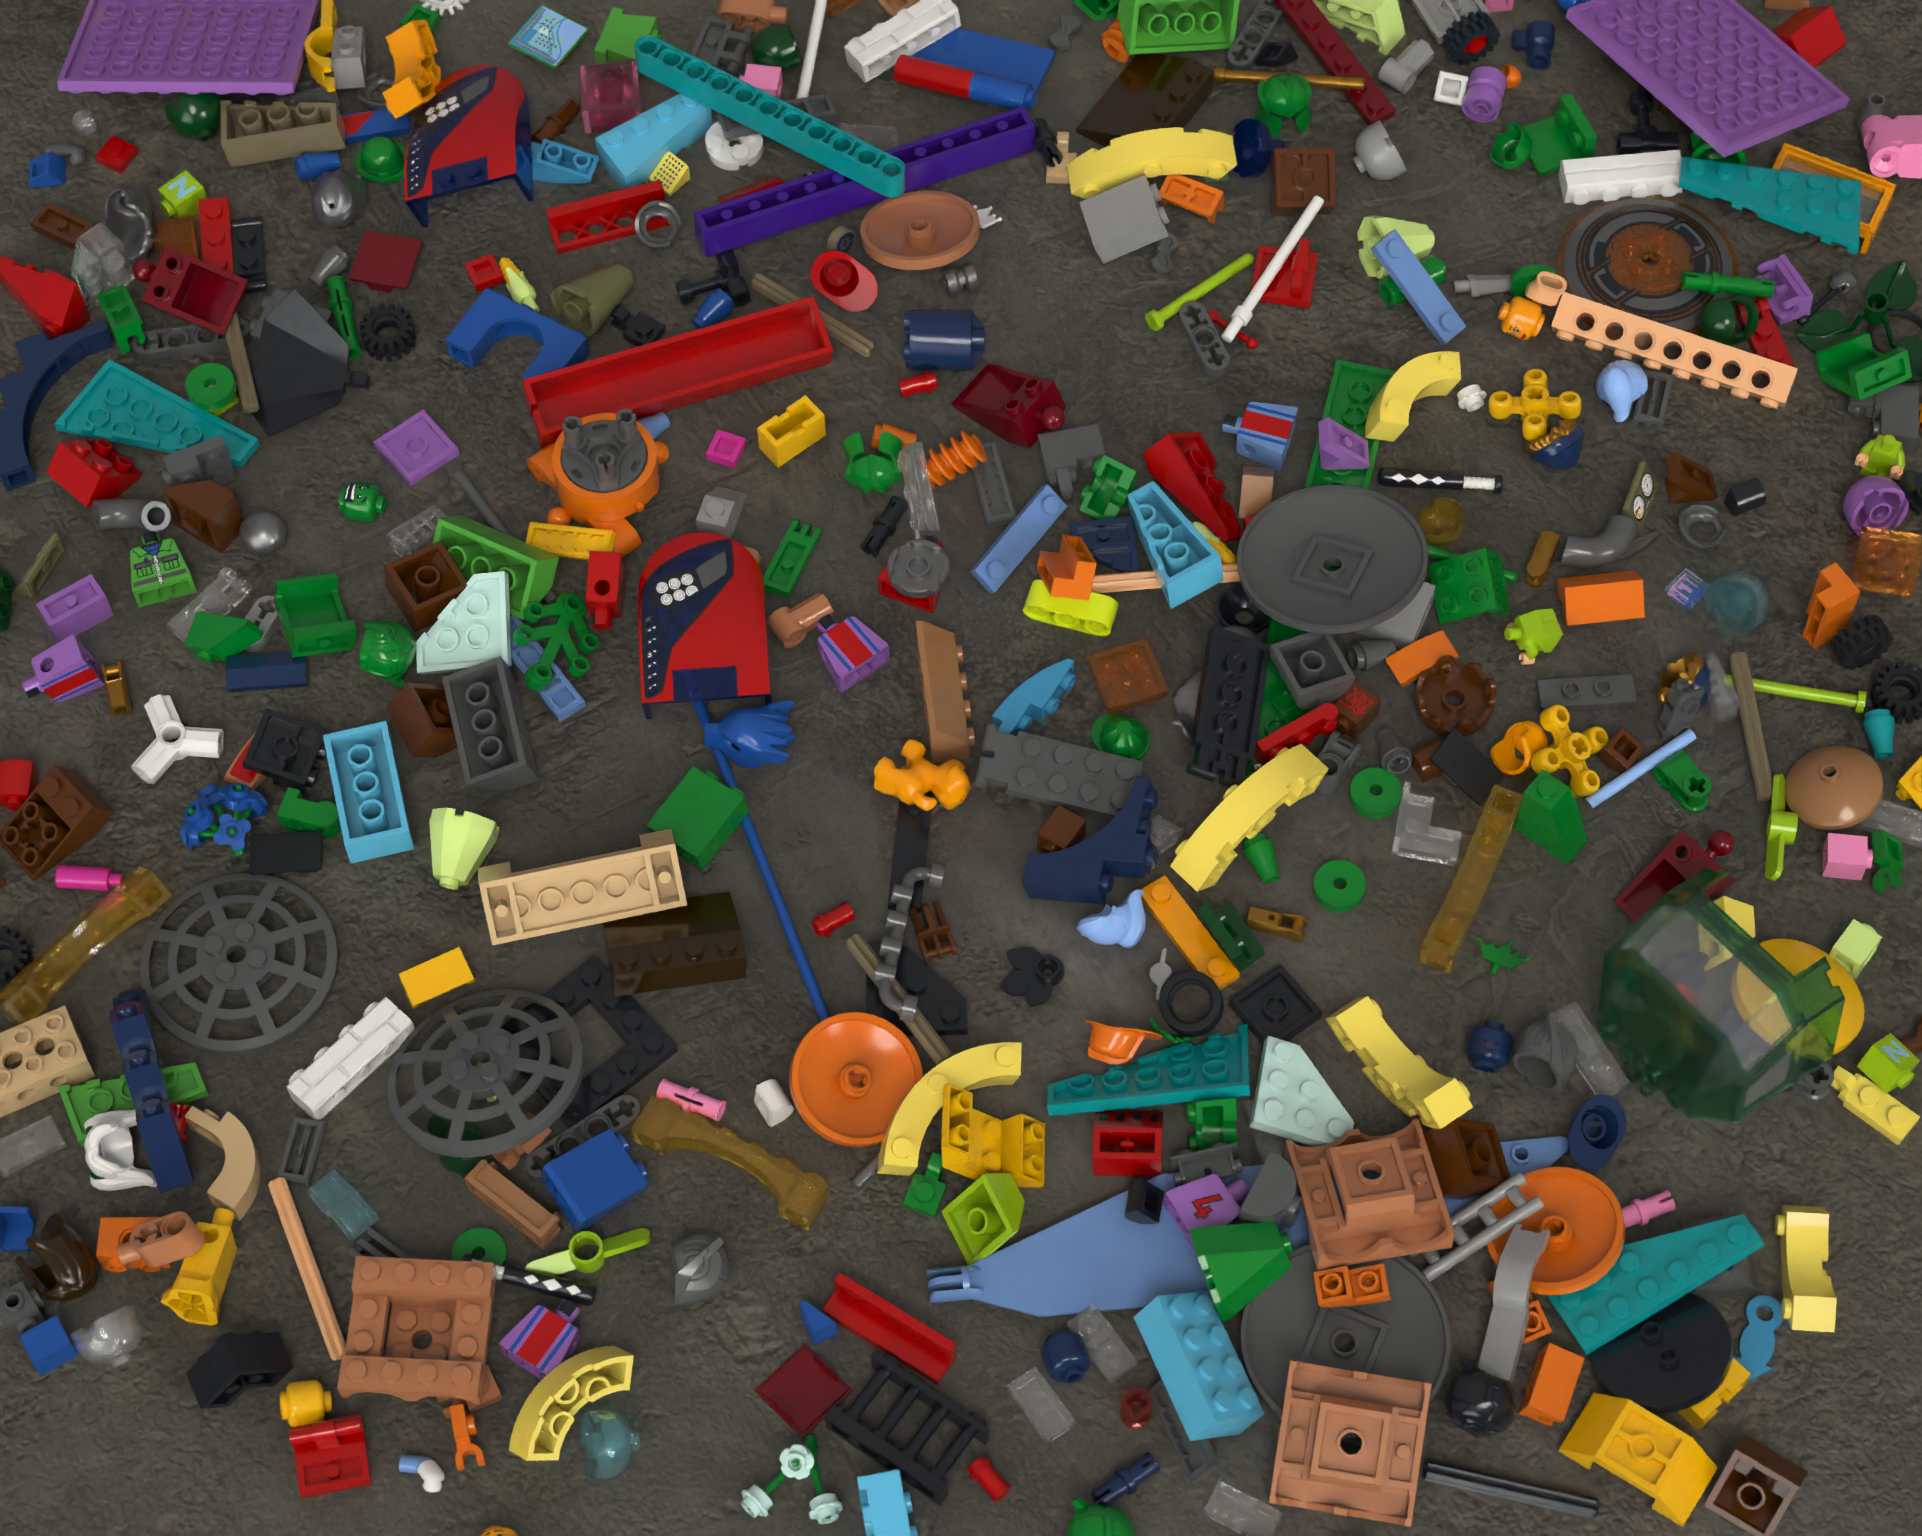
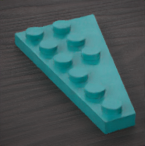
M1681 158L1678 187L1709 199L1719 197L1731 202V207L1740 211H1742L1743 207L1757 212V217L1800 234L1807 231L1820 236V241L1828 245H1831L1832 242L1848 247L1847 252L1857 255L1860 235L1861 181L1696 158Z
M110 359L54 423L56 431L91 438H102L111 442L166 453H174L221 435L231 464L237 467H243L260 446L258 438L203 409L197 408L191 402Z
M1248 1023L1237 1026L1236 1033L1221 1037L1219 1032L1208 1035V1041L1197 1045L1185 1042L1137 1057L1138 1063L1122 1068L1121 1065L1107 1066L1108 1072L1096 1076L1084 1073L1048 1084V1115L1067 1116L1084 1112H1103L1124 1108L1135 1109L1143 1106L1171 1105L1173 1103L1192 1102L1193 1100L1251 1096Z
M1741 1214L1623 1245L1620 1256L1614 1266L1594 1284L1569 1294L1545 1296L1585 1355H1588L1764 1247V1242L1746 1216Z

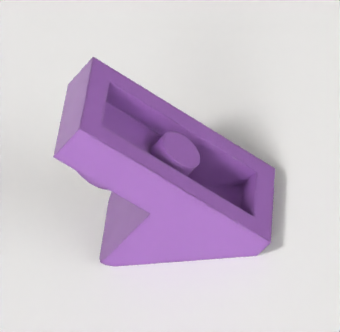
M1328 417L1318 422V441L1322 469L1343 470L1366 469L1370 467L1368 441Z

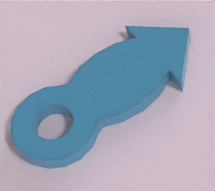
M1767 1295L1756 1296L1749 1301L1745 1309V1318L1748 1326L1743 1331L1739 1341V1357L1732 1356L1751 1373L1747 1383L1773 1370V1367L1766 1366V1364L1770 1361L1775 1349L1774 1331L1780 1327L1783 1319L1781 1304L1775 1298ZM1761 1307L1768 1308L1772 1312V1319L1769 1321L1759 1319L1756 1310Z

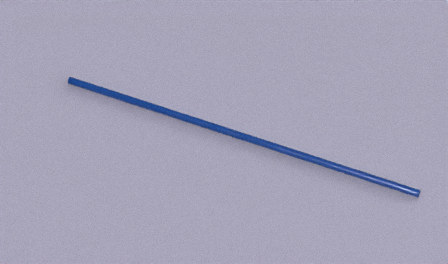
M655 606L656 613L662 615V628L665 633L667 616L669 615L668 611ZM672 621L666 636L669 646L678 637ZM691 669L679 670L704 731L705 723H712L693 673ZM710 747L726 787L729 788L732 785L738 788L726 755L722 751ZM748 813L741 822L742 828L820 1022L831 1016Z

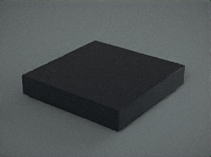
M1279 965L1229 1000V1007L1244 1024L1248 1023V1029L1262 1045L1268 1036L1288 1042L1322 1018L1323 1014L1282 965Z

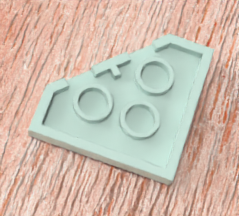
M507 572L474 574L466 583L468 586L456 600L454 598L437 617V622L416 641L418 674L458 672L500 656L508 666H512L509 577Z
M1268 1036L1263 1044L1250 1127L1313 1147L1331 1143L1340 1138L1346 1130H1352L1354 1121L1301 1046Z

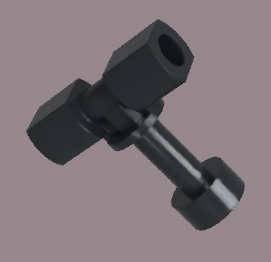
M1638 92L1630 96L1628 100L1630 112L1637 116L1639 127L1634 132L1618 134L1616 141L1617 154L1640 153V150H1655V152L1678 150L1680 141L1677 131L1658 132L1657 127L1650 124L1649 113L1653 110L1651 94Z
M733 249L715 254L719 267L718 270H715V277L689 284L687 279L675 282L682 305L694 302V295L717 288L724 292L728 291L730 298L735 303L734 307L744 306L751 302L750 292L743 276L738 275L740 274L739 265Z

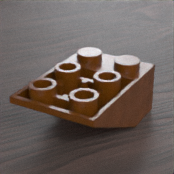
M54 765L0 831V844L23 870L36 881L92 839L112 816L114 811L76 770Z

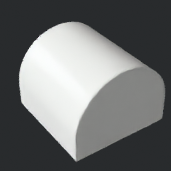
M1440 71L1433 101L1462 107L1469 77Z
M770 1079L756 1085L754 1103L768 1126L773 1127L792 1114L794 1107L777 1080Z

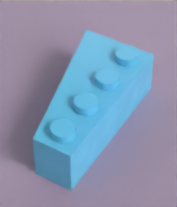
M680 93L596 137L597 154L600 156L599 161L621 190L641 185L643 182L648 183L649 177L668 151L676 155L683 148L688 149L713 125L711 108Z
M1154 481L1127 495L1130 516L1133 517V525L1170 609L1224 581L1219 553Z
M899 1470L857 1477L866 1536H918L916 1525L909 1526L907 1513H913L909 1491L903 1492Z

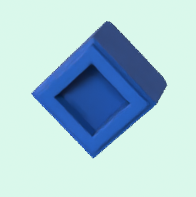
M50 151L29 162L30 187L57 186L66 183V161L54 152Z
M806 1300L800 1302L801 1317L814 1345L838 1335L837 1324L831 1318Z

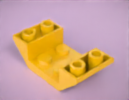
M950 1083L944 1084L941 1144L942 1167L975 1181L984 1173H1011L1018 1187H1043L1045 1123L1022 1113L1002 1121L973 1109V1093Z
M1593 1393L1558 1450L1588 1470L1595 1462L1653 1497L1655 1501L1651 1508L1681 1527L1684 1526L1718 1469L1704 1450L1688 1434L1630 1399Z

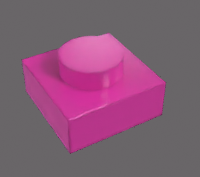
M717 429L706 452V460L735 469L747 445L746 438Z

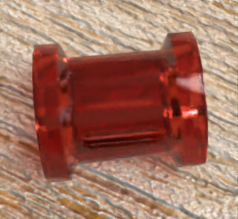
M1139 1387L1131 1388L1122 1395L1120 1418L1129 1428L1140 1429L1145 1427L1150 1421L1152 1398L1145 1389ZM1133 1404L1140 1405L1139 1412H1132Z

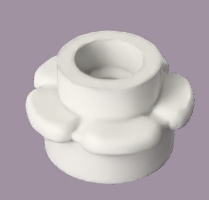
M1469 385L1458 392V405L1461 409L1466 408L1469 412L1475 411L1484 405L1483 399L1486 398L1487 394L1481 390L1479 385Z

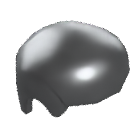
M261 509L252 511L242 521L239 538L249 553L258 556L270 555L285 545L288 528L278 514Z

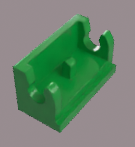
M125 284L97 294L96 296L122 355L130 352V344L127 341L130 336H137L138 341L143 344L145 341L141 328L143 322Z

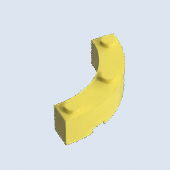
M1183 127L1145 130L1110 140V146L1100 150L1092 148L1070 162L1067 168L1071 194L1088 199L1144 174L1147 178L1184 174L1220 180L1237 166L1231 135L1208 129H1201L1198 133L1184 132Z
M1302 744L1290 749L1287 747L1283 748L1274 759L1259 768L1239 786L1235 784L1225 792L1224 800L1204 820L1190 839L1184 840L1175 850L1177 856L1170 867L1197 892L1216 885L1224 871L1238 855L1234 851L1237 845L1245 837L1248 839L1253 838L1272 821L1277 814L1275 810L1280 805L1285 803L1291 806L1305 796L1314 793L1329 768Z
M1368 996L1358 997L1325 1018L1347 1052L1354 1050L1366 1065L1361 1069L1363 1073L1386 1098L1412 1118L1415 1115H1419L1423 1125L1434 1129H1442L1473 1108L1469 1101L1470 1093L1461 1081H1457L1456 1078H1450L1437 1073L1427 1066L1420 1055H1414L1382 1018L1381 1008L1373 999H1370Z
M1002 1042L970 1048L953 1055L926 1073L899 1105L889 1123L878 1156L877 1173L910 1176L918 1167L919 1151L926 1129L935 1114L943 1108L944 1084L950 1083L967 1091L986 1086L1013 1085L1021 1076L1022 1043Z

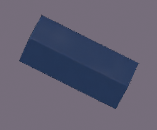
M290 652L227 656V690L230 693L309 687L308 657L292 658Z

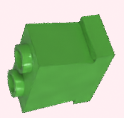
M613 7L594 50L597 69L603 70L606 67H611L641 79L642 73L638 71L636 66L635 42L643 36H654L661 40V30L658 29L657 17L624 14V9Z

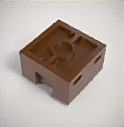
M1334 147L1275 148L1270 155L1272 215H1291L1294 210H1305L1314 196H1319L1324 200V204L1317 214L1332 213L1336 207Z

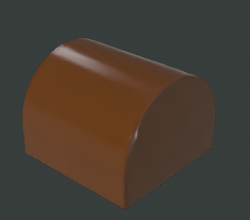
M1621 726L1600 750L1599 757L1608 768L1615 772L1623 773L1630 768L1645 749V746Z
M1437 738L1411 751V766L1423 783L1444 773L1430 759L1442 743Z

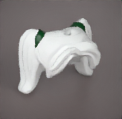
M135 1109L99 1113L88 1119L84 1124L87 1135L84 1142L85 1158L91 1170L90 1183L99 1190L115 1191L138 1186H158L153 1171L133 1166V1140L129 1127L137 1125Z

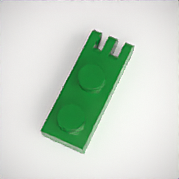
M797 519L792 520L763 576L765 591L790 599L823 534V529L816 527L812 536H809L812 525L805 523L801 531L798 532L801 521Z

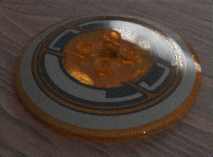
M1627 196L1601 203L1585 212L1572 224L1560 245L1557 258V275L1563 277L1567 282V288L1564 292L1697 336L1701 335L1698 328V317L1702 307L1715 299H1728L1735 296L1726 293L1707 295V292L1681 290L1680 286L1683 284H1680V280L1684 270L1698 273L1718 271V274L1738 276V264L1734 250L1720 228L1701 212L1678 201L1657 196L1640 198ZM1645 258H1651L1655 260L1657 264L1650 266L1642 262V260ZM1591 317L1581 318L1591 328L1594 326V320ZM1612 326L1607 330L1606 336L1618 340L1622 337L1624 331L1618 326ZM1640 336L1635 341V345L1651 346L1653 343L1652 339L1648 336Z

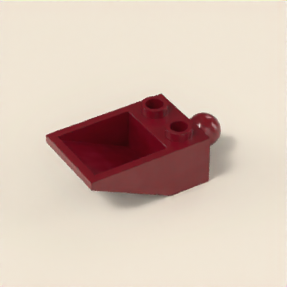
M167 245L162 252L157 266L153 261L143 258L137 260L132 268L133 275L138 281L143 283L149 282L141 299L144 303L172 317L225 336L249 282L247 279Z
M990 363L984 367L951 403L956 410L1005 441L1029 449L1038 440V434H1043L1047 429L1057 430L1064 424L1065 414L1063 411L1067 408L1054 381Z
M1682 830L1614 902L1662 947L1701 915V907L1720 898L1736 881L1715 860L1718 856H1726L1732 852L1735 844L1733 836L1724 830L1715 831L1708 839V848L1704 850ZM1688 849V855L1685 858H1678ZM1707 870H1711V878L1707 881H1703L1701 879V874L1706 875Z

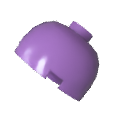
M1880 475L1866 476L1858 480L1849 488L1843 501V511L1847 523L1858 536L1867 539L1884 536L1885 534L1881 531L1891 526L1893 529L1897 528L1906 517L1909 508V501L1897 483L1890 478Z

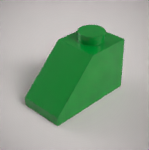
M197 611L184 646L194 653L196 660L203 663L211 664L212 661L226 662L227 656L238 655L260 640L264 632L248 619Z

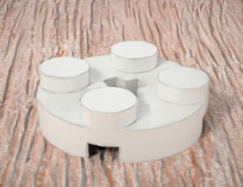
M719 121L708 129L705 136L706 152L709 155V159L714 165L724 170H739V166L746 164L750 167L761 158L764 151L762 134L726 139ZM733 140H738L741 143L740 145L735 144L733 147L729 146V142Z

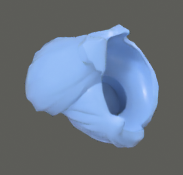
M1616 360L1609 363L1607 367L1602 369L1596 381L1598 397L1610 404L1614 412L1613 419L1616 422H1623L1628 418L1632 402L1641 397V395H1644L1648 389L1647 377L1642 368L1635 362L1628 360Z
M1140 889L1130 891L1122 904L1118 906L1113 905L1112 908L1106 904L1100 913L1081 919L1077 925L1078 932L1081 933V936L1087 937L1092 942L1100 945L1119 944L1129 949L1135 947L1146 928V915L1141 899L1144 891Z

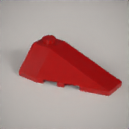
M0 255V282L37 322L48 337L54 339L59 335L82 329L90 320L77 283L49 269H46L43 273L38 272L36 267L29 263L21 267L13 258Z
M1200 432L1168 433L1142 453L1150 474L1221 540L1227 542L1241 539L1243 533L1234 509L1230 503L1224 500L1222 492L1226 490L1224 482L1216 479L1213 470L1217 467L1216 460Z

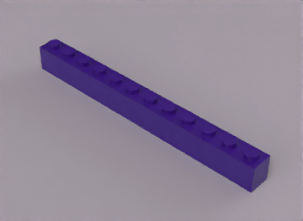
M1023 106L884 152L903 161L905 165V191L903 193L1035 151L1033 143L1035 125ZM827 169L693 212L695 236L705 256L709 257L889 197L883 196L832 169Z

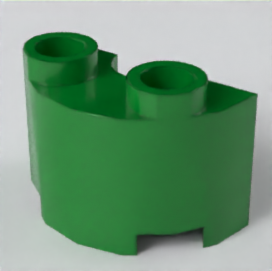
M1107 455L1099 456L1092 469V472L1096 474L1093 485L1088 483L1084 487L1080 496V500L1083 502L1079 510L1096 519L1117 518L1121 507L1126 509L1128 506L1127 495L1135 491L1137 482L1134 481V478L1139 472Z
M1235 1097L1200 1099L1186 1103L1187 1123H1192L1193 1130L1192 1135H1187L1188 1150L1200 1151L1209 1149L1217 1143H1237L1238 1145Z

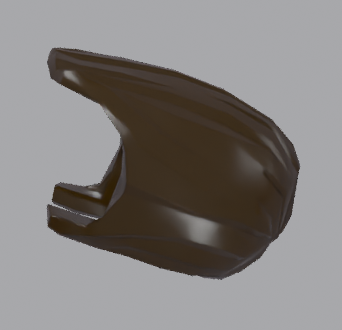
M57 1213L48 1217L41 1232V1240L31 1235L25 1242L45 1264L37 1268H30L20 1255L15 1260L35 1290L51 1301H71L81 1298L89 1293L97 1284V1264L90 1249L66 1220Z

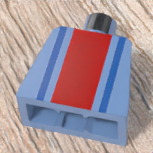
M1250 402L1247 405L1244 417L1226 414L1222 431L1237 435L1236 452L1238 454L1281 471L1297 425L1298 407Z

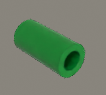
M1430 255L1419 260L1436 285L1445 281L1447 269L1440 258ZM1390 275L1378 281L1380 295L1389 307L1407 300Z

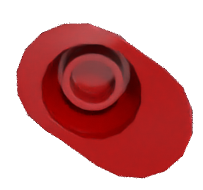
M828 251L822 253L814 260L810 273L813 286L833 303L849 312L866 310L874 303L878 295L876 278L868 268L853 257L841 251Z

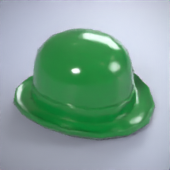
M373 137L367 140L356 153L354 160L355 170L358 174H361L362 178L375 183L389 184L404 179L406 147L388 137Z

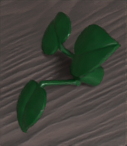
M1904 260L1886 267L1869 281L1865 291L1864 310L1858 311V316L1852 325L1848 326V319L1843 313L1836 310H1823L1810 317L1809 322L1796 332L1799 341L1806 348L1816 353L1852 337L1849 332H1853L1862 319L1873 325L1882 323L1885 327L1889 344L1893 348L1885 353L1899 347L1908 350L1912 378L1901 383L1922 382V341L1914 337H1906L1897 345L1890 327V319L1888 318L1889 310H1906L1917 299V285Z

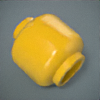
M318 1380L290 1382L287 1384L285 1391L280 1392L281 1419L287 1420L291 1427L324 1421L325 1412L332 1411L330 1391H323V1386Z

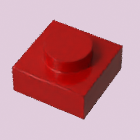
M112 135L95 156L98 163L122 174L139 153L136 146Z
M492 253L464 263L466 272L476 292L504 282L503 274Z

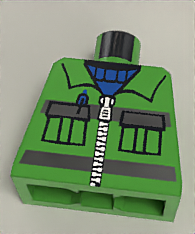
M156 531L144 533L141 536L143 546L133 548L130 551L131 586L138 607L141 608L196 593L197 590L191 573L174 539L169 538L161 541L160 534Z

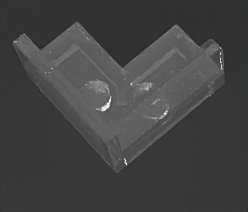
M1404 781L1391 854L1456 866L1462 832L1430 826L1435 798L1409 793L1411 782Z

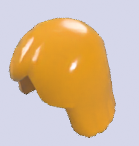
M1530 720L1513 724L1506 731L1504 738L1491 748L1490 756L1493 764L1504 774H1521L1531 767V758L1534 753L1543 748H1548L1547 735L1541 726ZM1514 747L1522 753L1524 760L1516 758Z

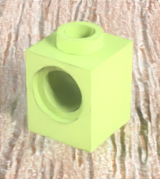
M1853 919L1832 947L1829 956L1838 961L1855 980L1876 952L1882 936L1877 934L1871 926L1864 923L1861 924Z

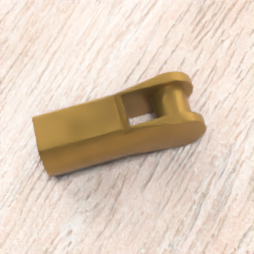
M1548 530L1541 531L1526 569V582L1529 586L1540 587L1545 582L1549 567L1560 544V535Z
M121 659L117 660V664L105 666V663L101 664L110 714L115 717L130 714L132 707ZM120 676L118 679L109 681V678Z
M1251 906L1246 925L1252 930L1277 935L1293 942H1302L1305 938L1303 929L1308 925L1309 921L1302 915L1280 913ZM1281 923L1288 924L1291 926L1290 928L1281 926Z

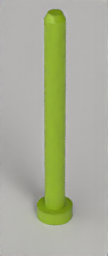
M1245 253L1159 311L1152 309L1147 312L1145 320L1148 326L1155 332L1162 329L1164 321L1178 313L1184 303L1196 301L1251 265L1254 261L1253 254Z
M1724 675L1722 683L1724 686L1734 688L1732 675ZM1752 678L1754 691L1855 707L1854 712L1862 714L1864 712L1866 691L1858 690L1857 695Z

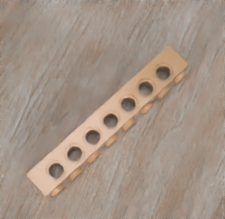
M1566 292L1562 294L1551 325L1552 331L1557 332L1556 337L1562 340L1573 342V339L1576 338L1585 341L1584 346L1600 352L1603 348L1614 351L1613 356L1631 361L1633 357L1642 360L1643 366L1660 371V368L1664 367L1673 370L1671 375L1677 378L1689 380L1691 376L1702 380L1701 385L1707 388L1718 390L1719 386L1730 389L1731 395L1747 400L1749 396L1761 399L1759 404L1771 409H1777L1778 405L1785 407L1798 372V368ZM1591 317L1594 320V326L1587 331L1580 330L1577 327L1579 319ZM1612 326H1618L1624 332L1620 339L1610 340L1606 336L1607 330ZM1640 336H1648L1652 339L1653 343L1650 348L1640 350L1635 346L1636 339ZM1668 346H1678L1682 350L1681 355L1677 359H1668L1664 355V351ZM1698 355H1706L1710 358L1711 364L1705 369H1698L1694 366L1693 361ZM1734 364L1739 367L1741 372L1738 377L1728 379L1722 373L1724 367ZM1757 374H1764L1769 378L1770 383L1765 388H1756L1752 384L1753 377Z

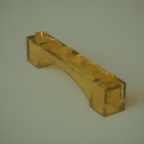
M1494 784L1457 875L1422 944L1419 962L1448 974L1451 973L1516 826L1523 797L1522 794Z
M138 867L0 990V1011L12 1024L17 1026L36 1018L48 1007V1002L60 987L88 959L128 927L145 916H150L172 894L153 871Z
M652 1095L631 1127L634 1142L664 1156L666 1151L689 1150L711 1154L740 1166L755 1176L772 1192L779 1202L778 1206L781 1217L808 1231L811 1230L830 1198L828 1184L818 1174L813 1172L806 1174L798 1170L797 1166L790 1160L783 1157L777 1159L767 1154L766 1149L754 1142L747 1144L739 1140L738 1136L731 1130L724 1127L718 1129L710 1125L708 1120L700 1114L692 1113L690 1115L680 1110V1107L668 1098L661 1100Z

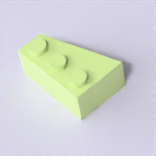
M1313 0L1330 24L1339 29H1342L1344 26L1357 33L1356 39L1361 42L1368 39L1380 46L1378 51L1384 55H1387L1406 34L1398 0Z

